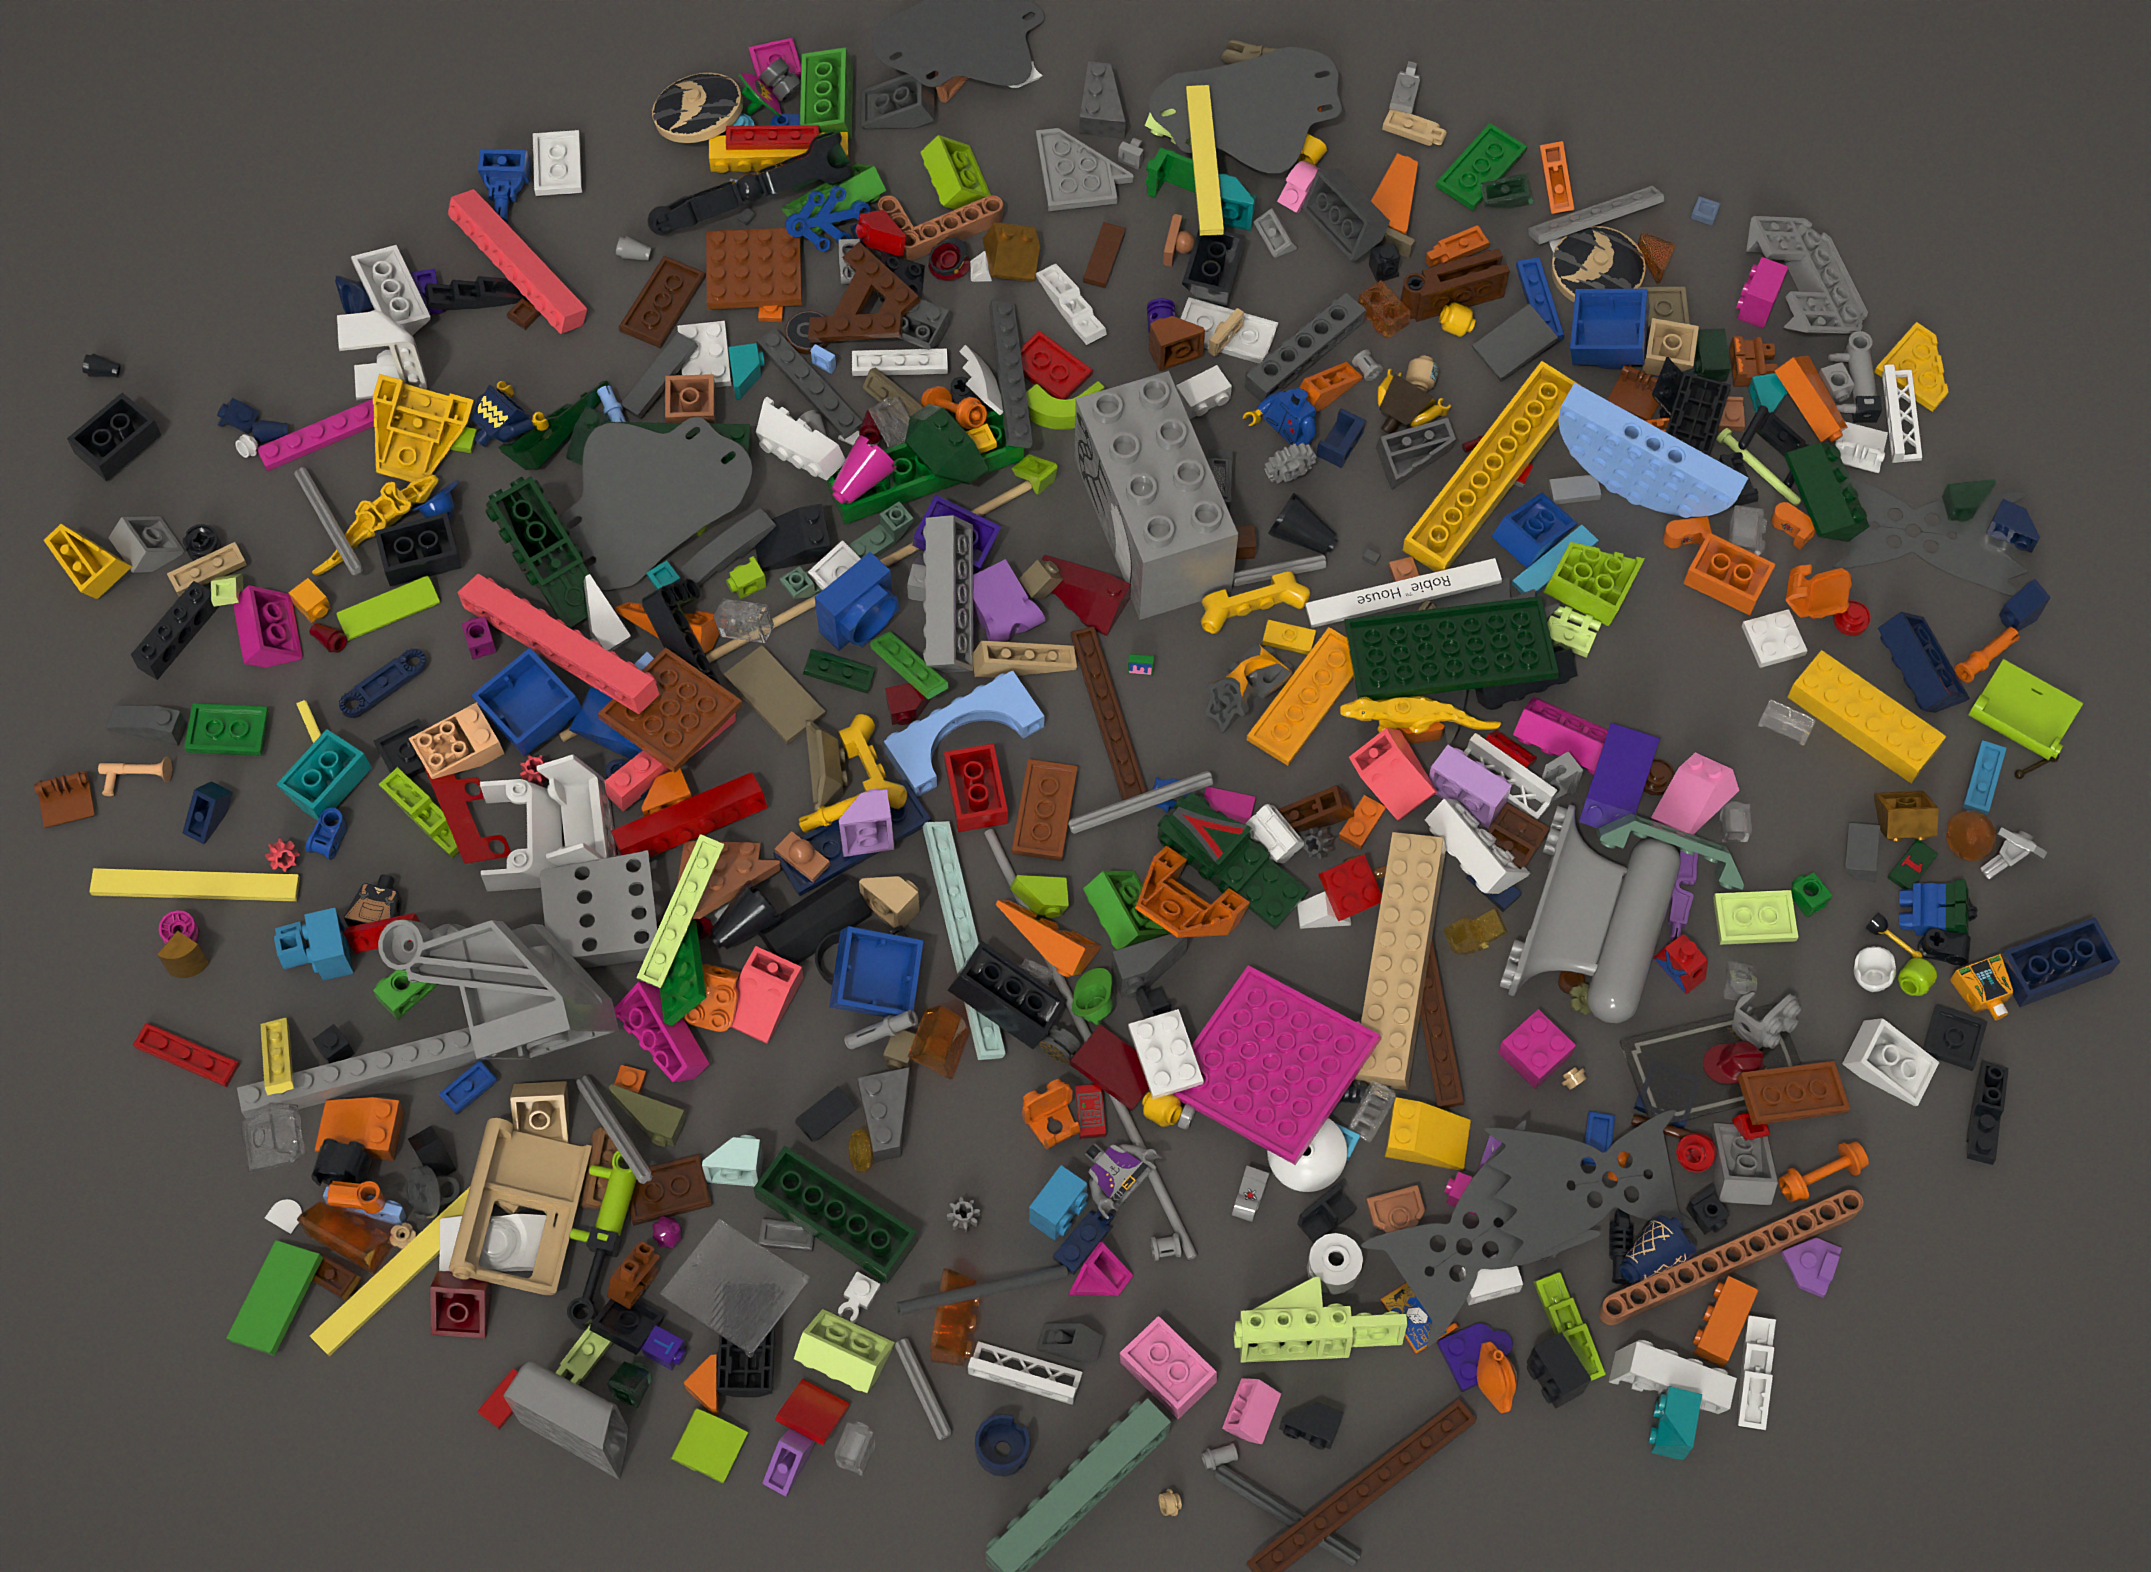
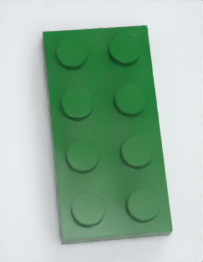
M1489 123L1437 180L1436 188L1474 211L1524 155L1527 146Z
M695 919L691 920L665 982L660 989L663 1021L670 1026L677 1023L707 998Z

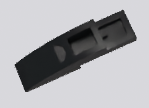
M1987 1062L1981 1063L1967 1131V1159L1993 1165L1996 1161L2000 1119L2005 1105L2009 1069L2007 1067Z

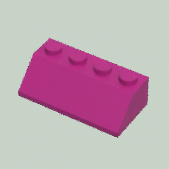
M1533 696L1524 708L1513 735L1518 737V740L1524 744H1534L1540 747L1541 751L1548 755L1556 754L1561 756L1569 752L1580 766L1587 768V771L1594 775L1608 729Z

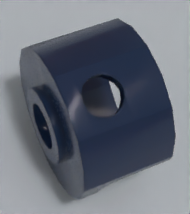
M1005 1414L991 1416L981 1423L975 1436V1453L978 1463L982 1468L992 1475L1005 1477L1017 1473L1024 1467L1030 1452V1437L1025 1426L1021 1428L1014 1422L1012 1415ZM1006 1442L1009 1444L1011 1451L1007 1456L1000 1457L995 1453V1446L998 1443Z

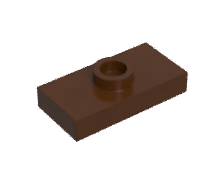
M318 1252L323 1256V1259L312 1281L346 1301L362 1278Z

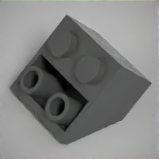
M920 299L921 301L904 315L902 337L898 338L930 350L941 343L950 326L949 310Z

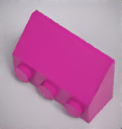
M248 585L239 593V603L233 604L244 664L267 668L301 660L303 656L290 595Z

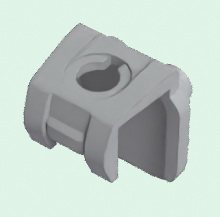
M1751 992L1742 996L1735 1007L1732 1029L1743 1041L1754 1044L1758 1049L1761 1047L1775 1048L1782 1038L1779 1033L1781 1031L1790 1033L1798 1025L1799 1021L1796 1019V1016L1800 1013L1802 1007L1799 1006L1798 997L1795 995H1787L1760 1023L1749 1016L1752 1012V1007H1748V1005L1754 999L1755 993ZM1741 1022L1748 1026L1751 1032L1747 1031Z

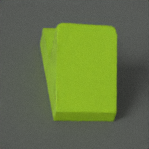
M1028 454L1011 469L1015 476L1028 480L1035 493L1039 495L1055 481L1058 466L1054 462Z

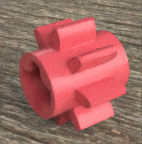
M529 755V759L525 763L520 764L523 770L520 773L521 778L543 786V783L548 778L538 771L534 772V770H537L536 766L544 764L543 756L532 757Z
M279 838L278 842L273 845L268 844L270 853L265 854V857L268 861H271L270 866L272 869H276L279 866L286 872L290 866H296L294 862L295 857L300 854L296 849H293L295 845L291 840L286 844Z

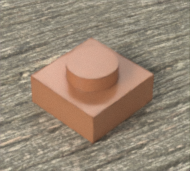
M1413 557L1389 562L1388 568L1393 582L1419 576Z

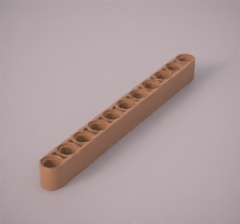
M1846 1190L1613 1293L1605 1298L1599 1308V1318L1606 1325H1617L1854 1219L1862 1209L1863 1198L1855 1190ZM1843 1201L1850 1202L1853 1205L1854 1209L1850 1210L1846 1208L1843 1204ZM1824 1211L1828 1213L1831 1217V1220H1825L1824 1218H1822L1820 1212ZM1796 1222H1803L1808 1230L1799 1229ZM1773 1232L1782 1234L1784 1241L1775 1239ZM1749 1243L1758 1244L1761 1251L1752 1250ZM1726 1253L1734 1254L1737 1257V1262L1728 1260ZM1702 1264H1710L1714 1272L1705 1271ZM1678 1274L1687 1275L1690 1283L1682 1282ZM1660 1284L1664 1286L1667 1293L1657 1292L1654 1285ZM1638 1295L1643 1303H1634L1630 1296ZM1606 1306H1615L1619 1314H1610Z

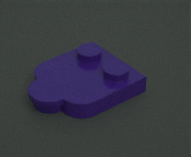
M1475 1324L1437 1342L1461 1392L1478 1385L1477 1367L1481 1343L1491 1341L1505 1356L1510 1353L1512 1340L1507 1333L1499 1330L1492 1331L1485 1324Z

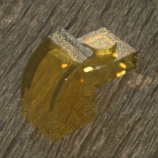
M1492 909L1474 920L1464 917L1443 929L1452 952L1459 955L1481 951L1489 947L1488 943L1508 933L1496 909Z

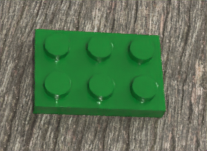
M192 703L184 749L187 753L262 756L269 709L266 706Z

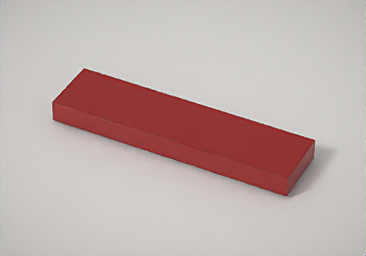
M819 125L726 126V150L809 149L813 138L819 135Z
M147 1022L133 1043V1046L138 1050L226 1088L240 1066L233 1059Z

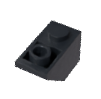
M1317 1402L1282 1417L1279 1429L1283 1430V1434L1289 1438L1299 1439L1300 1437L1308 1440L1309 1444L1317 1449L1324 1450L1325 1447L1331 1449L1344 1412Z

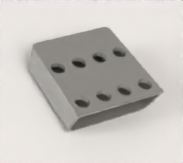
M648 850L548 868L541 871L540 883L545 928L583 969L645 960L657 933ZM641 885L644 887L643 893L641 892Z
M526 1362L503 1395L518 1421L525 1427L620 1480L628 1442V1426L617 1405L536 1362Z

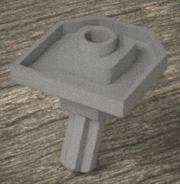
M2001 827L1995 834V837L2004 841L1998 852L1999 854L1981 866L1980 870L1987 879H1991L2006 867L2014 865L2027 854L2044 859L2047 851L2037 846L2032 841L2034 837L2021 830L2017 834Z

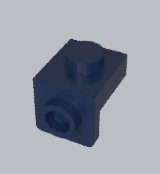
M232 398L227 404L223 403L217 413V416L220 417L217 425L222 427L226 423L248 434L252 429V422H255L259 411Z

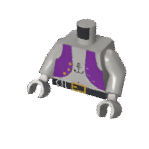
M1093 1144L1087 1150L1085 1156L1094 1163L1088 1171L1092 1176L1089 1180L1090 1191L1093 1201L1106 1219H1109L1108 1211L1115 1209L1118 1212L1121 1205L1152 1172L1149 1167L1154 1170L1157 1168L1153 1165V1161L1156 1158L1162 1159L1163 1157L1154 1149L1147 1150L1141 1146L1122 1144L1118 1147L1112 1144L1106 1151H1103L1097 1144Z

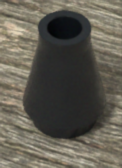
M94 353L92 355L86 354L82 371L88 374L89 377L118 378L121 365Z

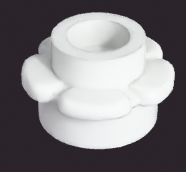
M246 434L240 436L239 440L235 443L240 455L245 458L250 455L255 456L258 447L255 438Z

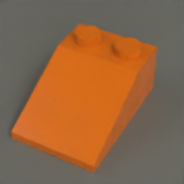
M374 1097L326 1100L315 1152H319L323 1141L330 1138L344 1144H349L351 1141L359 1142L365 1146L364 1151L372 1159L394 1161L405 1112L400 1101Z

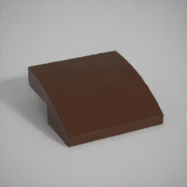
M1506 803L1487 832L1497 839L1494 843L1497 847L1505 852L1508 850L1515 857L1512 862L1516 866L1526 868L1549 833L1550 827Z

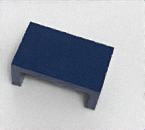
M1341 408L1338 412L1337 422L1325 441L1319 442L1316 456L1342 468L1363 435L1366 420Z

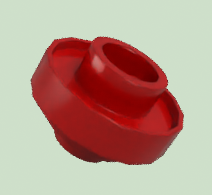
M1848 600V609L1844 613L1833 614V623L1845 635H1860L1866 631L1870 623V612L1864 604Z
M1690 1133L1684 1136L1678 1143L1676 1154L1681 1166L1688 1171L1696 1173L1703 1172L1712 1166L1716 1160L1717 1151L1715 1144L1708 1136L1702 1133Z

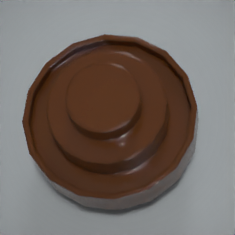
M1653 759L1643 791L1650 795H1663L1675 775L1673 768L1666 761Z

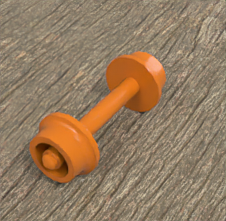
M945 387L929 388L923 393L921 398V405L923 407L932 404L943 407L947 412L956 413V421L964 429L980 427L986 420V408L977 398L967 397L959 404L952 402L949 390Z
M1856 1141L1849 1144L1841 1143L1838 1146L1839 1159L1804 1176H1801L1796 1169L1789 1168L1786 1174L1778 1179L1781 1192L1791 1203L1798 1200L1806 1201L1809 1198L1807 1186L1843 1168H1846L1851 1175L1858 1176L1861 1170L1869 1165L1865 1150Z

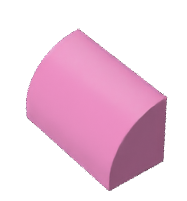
M1241 1378L1222 1429L1246 1441L1263 1444L1281 1393L1259 1379Z

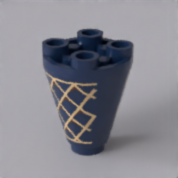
M1662 1215L1655 1216L1619 1266L1622 1276L1630 1283L1639 1282L1690 1260L1692 1255L1697 1252V1249L1682 1232L1684 1229L1682 1223L1675 1217L1669 1219Z

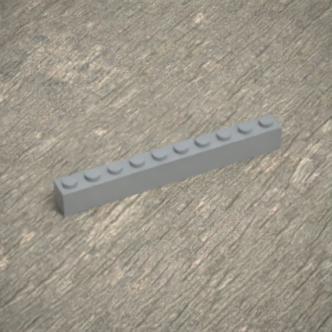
M467 1027L293 1073L294 1089L287 1090L284 1093L267 1096L264 1081L238 1087L237 1091L241 1112L249 1123L325 1103L326 1100L348 1097L488 1059H476L470 1030Z

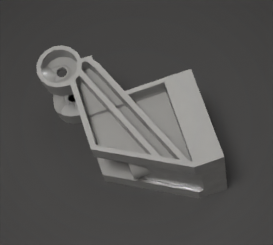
M395 920L388 924L381 932L378 941L379 954L382 961L388 967L396 970H406L408 980L412 983L426 982L460 987L476 1059H531L619 1031L612 999L543 925L529 924L511 930L503 921L490 920L469 928L458 924H444L430 931L421 922ZM409 940H411L414 944V947L411 951H408L406 948V944Z

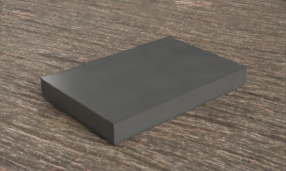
M1528 304L1474 343L1472 347L1502 382L1556 343L1558 336L1534 308Z

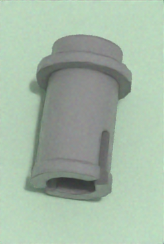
M1233 1443L1211 1451L1208 1448L1204 1453H1201L1205 1469L1211 1468V1470H1215V1466L1238 1460V1454Z

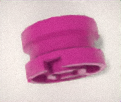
M176 910L169 912L159 923V934L165 944L179 928L183 930L182 934L194 942L198 941V933H200L198 925L193 917L185 911Z

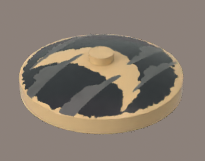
M718 73L693 74L677 80L661 92L653 105L652 117L658 132L665 138L679 143L701 142L726 131V126H732L743 109V97L739 86L730 77Z
M1592 226L1566 235L1556 246L1551 262V273L1555 285L1572 302L1575 301L1576 289H1638L1642 286L1646 271L1644 256L1637 244L1624 233L1603 226Z

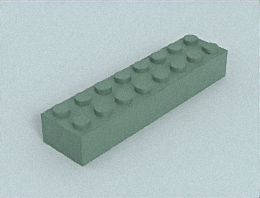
M1148 1398L1143 1403L1140 1401L1136 1402L1129 1409V1416L1123 1422L1120 1420L1116 1421L1109 1428V1435L1103 1441L1100 1439L1095 1441L1089 1447V1454L1083 1460L1080 1458L1075 1460L1069 1466V1473L1063 1479L1060 1477L1055 1479L1047 1488L1049 1492L1042 1499L1039 1496L1035 1498L1027 1507L1029 1511L1022 1518L1019 1516L1014 1518L1007 1526L1008 1531L1001 1538L997 1535L986 1546L988 1549L986 1551V1564L993 1572H1027L1169 1436L1171 1421Z

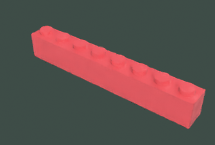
M474 189L451 197L448 210L450 218L487 255L492 263L503 272L506 278L519 289L521 294L534 305L535 309L548 320L551 326L560 334L583 326L587 308Z

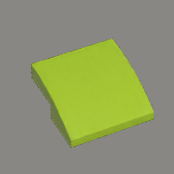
M696 1408L670 1459L693 1471H699L719 1483H724L748 1432Z

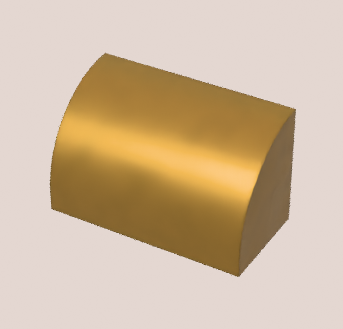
M179 931L172 936L157 954L168 973L177 978L196 976L210 964L199 945Z

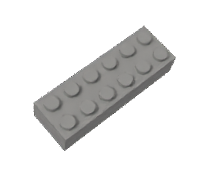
M954 515L926 518V525L923 528V535L926 540V550L923 553V559L926 564V574L923 578L924 587L926 588V599L923 603L926 613V624L923 628L926 638V648L923 654L926 666L944 673L973 671V525Z

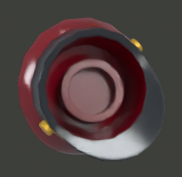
M949 238L936 244L929 254L928 268L930 273L937 279L944 281L954 280L966 274L970 268V258L967 254L965 242L959 238Z

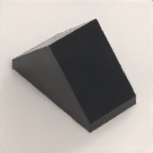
M432 1126L408 1138L422 1165L430 1167L436 1176H447L457 1170Z

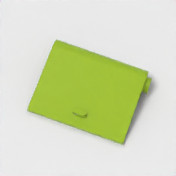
M2003 659L1968 716L2049 761L2051 756L2056 759L2063 748V745L2059 743L2083 703Z

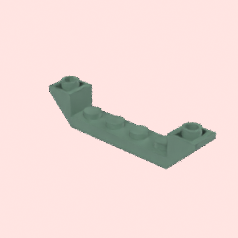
M900 502L879 514L880 524L848 544L861 559L869 552L878 557L894 547L912 524L914 518ZM800 566L780 578V582L794 599L811 598L820 593L822 589L807 575L808 571L804 572Z
M1632 813L1601 826L1596 831L1601 841L1600 843L1613 849L1616 846L1624 848L1631 830H1633L1632 833L1638 837L1647 838V836L1679 846L1680 850L1687 854L1694 855L1695 852L1704 855L1703 858L1710 862L1718 863L1719 861L1714 874L1721 886L1731 890L1734 887L1739 889L1744 887L1733 858L1724 845Z

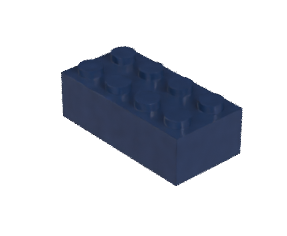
M2096 917L2007 949L2001 954L2013 988V996L2019 1007L2111 974L2120 963Z

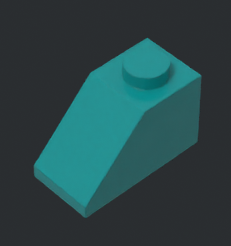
M757 343L728 347L736 400L741 399L761 377L760 367L765 366L763 352H758Z
M1776 373L1754 376L1748 387L1755 413L1759 406L1763 405L1768 408L1769 413L1773 412L1776 414L1782 405L1785 395L1788 393Z

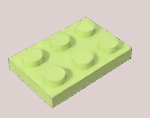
M1791 890L1714 894L1713 900L1720 945L1797 941L1798 931Z

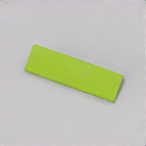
M425 576L339 611L336 615L349 641L440 604V601L429 576Z

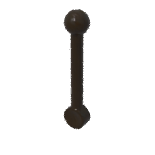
M2058 754L2056 759L2051 756L2049 761L2043 759L2023 770H2016L2014 775L2017 779H2022L2025 774L2050 761L2057 762L2060 755Z

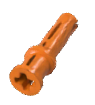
M2008 627L1982 650L1973 651L1965 662H1959L1955 666L1956 675L1963 682L1970 683L1978 672L1985 671L1988 668L1991 660L2019 640L2018 631L2013 627Z

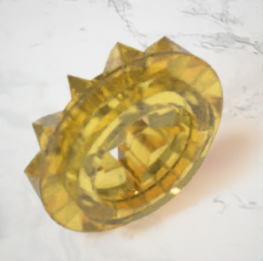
M854 1130L848 1144L850 1162L857 1172H867L871 1166L870 1159H872L870 1139L866 1131Z

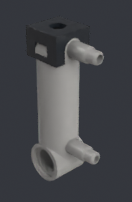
M1863 331L1852 333L1844 353L1829 354L1828 360L1830 362H1848L1849 374L1855 384L1852 390L1853 404L1836 405L1839 412L1852 413L1853 423H1877L1882 412L1881 397L1877 396L1871 356L1873 341L1871 336Z

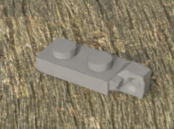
M1408 61L1406 72L1400 71L1398 74L1389 109L1412 114L1420 82V75L1415 74L1417 63Z

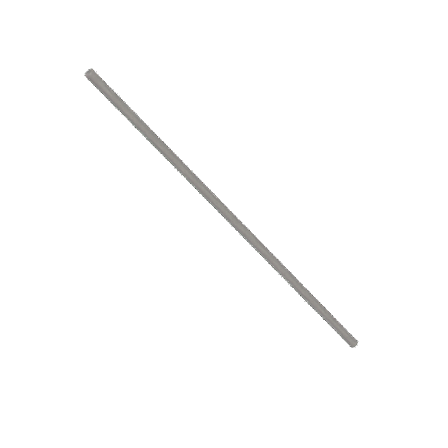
M989 829L984 834L1010 887L1016 875L994 830ZM1013 893L1018 905L1031 910ZM1044 958L1061 995L1067 999L1065 1004L1085 1043L1091 1036L1087 1023L1083 1017L1074 1015L1071 1010L1073 994L1064 976L1056 971L1057 967L1051 965ZM1109 1094L1132 1144L1146 1149L1127 1107ZM1149 1167L1152 1171L1148 1175L1150 1182L1174 1232L1178 1234L1183 1251L1188 1260L1194 1259L1198 1255L1157 1169L1154 1170Z

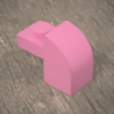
M1300 161L1286 178L1287 184L1277 202L1299 213L1317 170L1320 168L1307 161Z

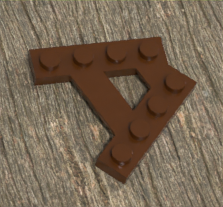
M858 242L842 257L844 262L856 273L833 316L810 317L808 331L810 343L902 337L904 315L921 301L911 288ZM873 290L877 291L885 299L878 313L861 314Z

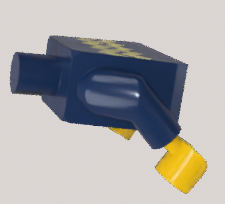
M499 381L497 388L489 385L485 393L477 398L472 420L481 429L474 440L484 447L488 445L492 438L505 443L519 434L533 430L534 426L537 430H546L549 427L548 419L544 418L542 412H536L531 420V415L510 398L514 395L512 385L507 386L506 382Z

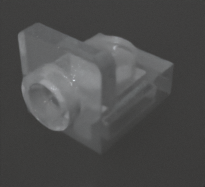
M1025 958L1022 965L1017 964L1048 987L1052 984L1053 971L1028 958Z

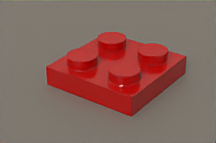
M1365 854L1318 874L1338 921L1381 903L1382 894Z

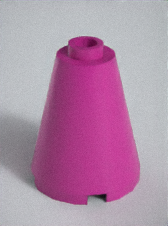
M862 435L856 439L831 487L834 491L832 496L841 504L845 502L851 504L897 468L896 465H893L895 462L876 444L874 446L866 444L869 439Z

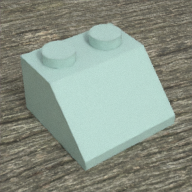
M741 1135L740 1138L733 1137L705 1158L702 1162V1167L707 1183L754 1187L761 1178L764 1156L760 1139H756L751 1135Z

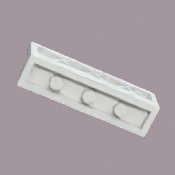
M1894 364L1884 365L1882 381L1892 463L1922 461L1912 369L1895 371ZM1896 378H1907V386L1903 390L1897 387ZM1901 397L1910 403V407L1905 413L1899 408V399ZM1904 419L1912 424L1913 427L1908 435L1902 431L1901 422ZM1906 441L1915 447L1916 454L1904 455V444Z
M1477 733L1471 737L1468 747L1464 751L1466 756L1474 755L1479 759L1480 763L1486 764L1487 770H1495L1500 776L1508 779L1509 784L1518 786L1521 795L1509 794L1507 802L1538 821L1553 803L1558 790ZM1536 799L1543 805L1535 812L1528 807L1527 800Z
M979 1341L968 1365V1374L1071 1405L1074 1403L1082 1377L1081 1371ZM981 1351L993 1353L997 1362L991 1363L979 1359ZM998 1355L1004 1356L1005 1358L1000 1360ZM1014 1359L1020 1362L1023 1370L1011 1369L1003 1364ZM1041 1367L1046 1370L1049 1377L1045 1379L1032 1375L1029 1371ZM1064 1374L1075 1377L1073 1386L1056 1382L1055 1379Z

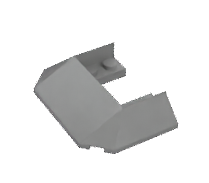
M1753 216L1750 222L1746 252L1763 253L1767 259L1784 260L1799 292L1790 291L1785 296L1794 317L1783 328L1806 333L1852 334L1856 331H1861L1863 327L1862 322L1867 317L1868 311L1831 237L1824 232L1821 235L1811 228L1812 223L1805 218Z

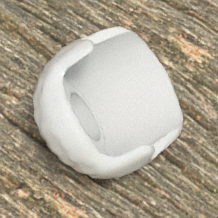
M1875 946L1867 947L1860 951L1856 956L1853 970L1856 981L1862 988L1870 992L1885 990V988L1892 984L1896 976L1893 954L1885 948Z

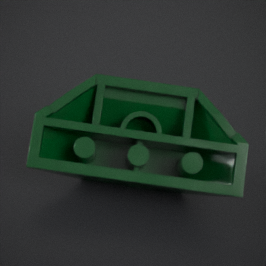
M928 404L910 416L905 444L935 477L960 481L970 485L989 472L973 439L943 407Z

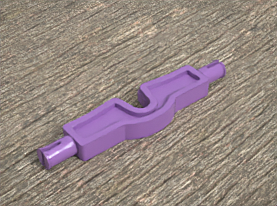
M1681 850L1679 851L1681 860L1680 870L1670 900L1671 905L1668 917V924L1672 925L1669 937L1672 941L1674 938L1677 939L1681 936V930L1685 928L1688 922L1689 910L1694 895L1681 889L1679 885L1695 884L1698 853L1696 852L1694 855H1690Z

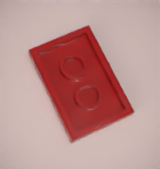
M1039 330L1020 348L1024 377L1034 385L1038 384L1047 394L1056 399L1067 400L1093 374V370Z

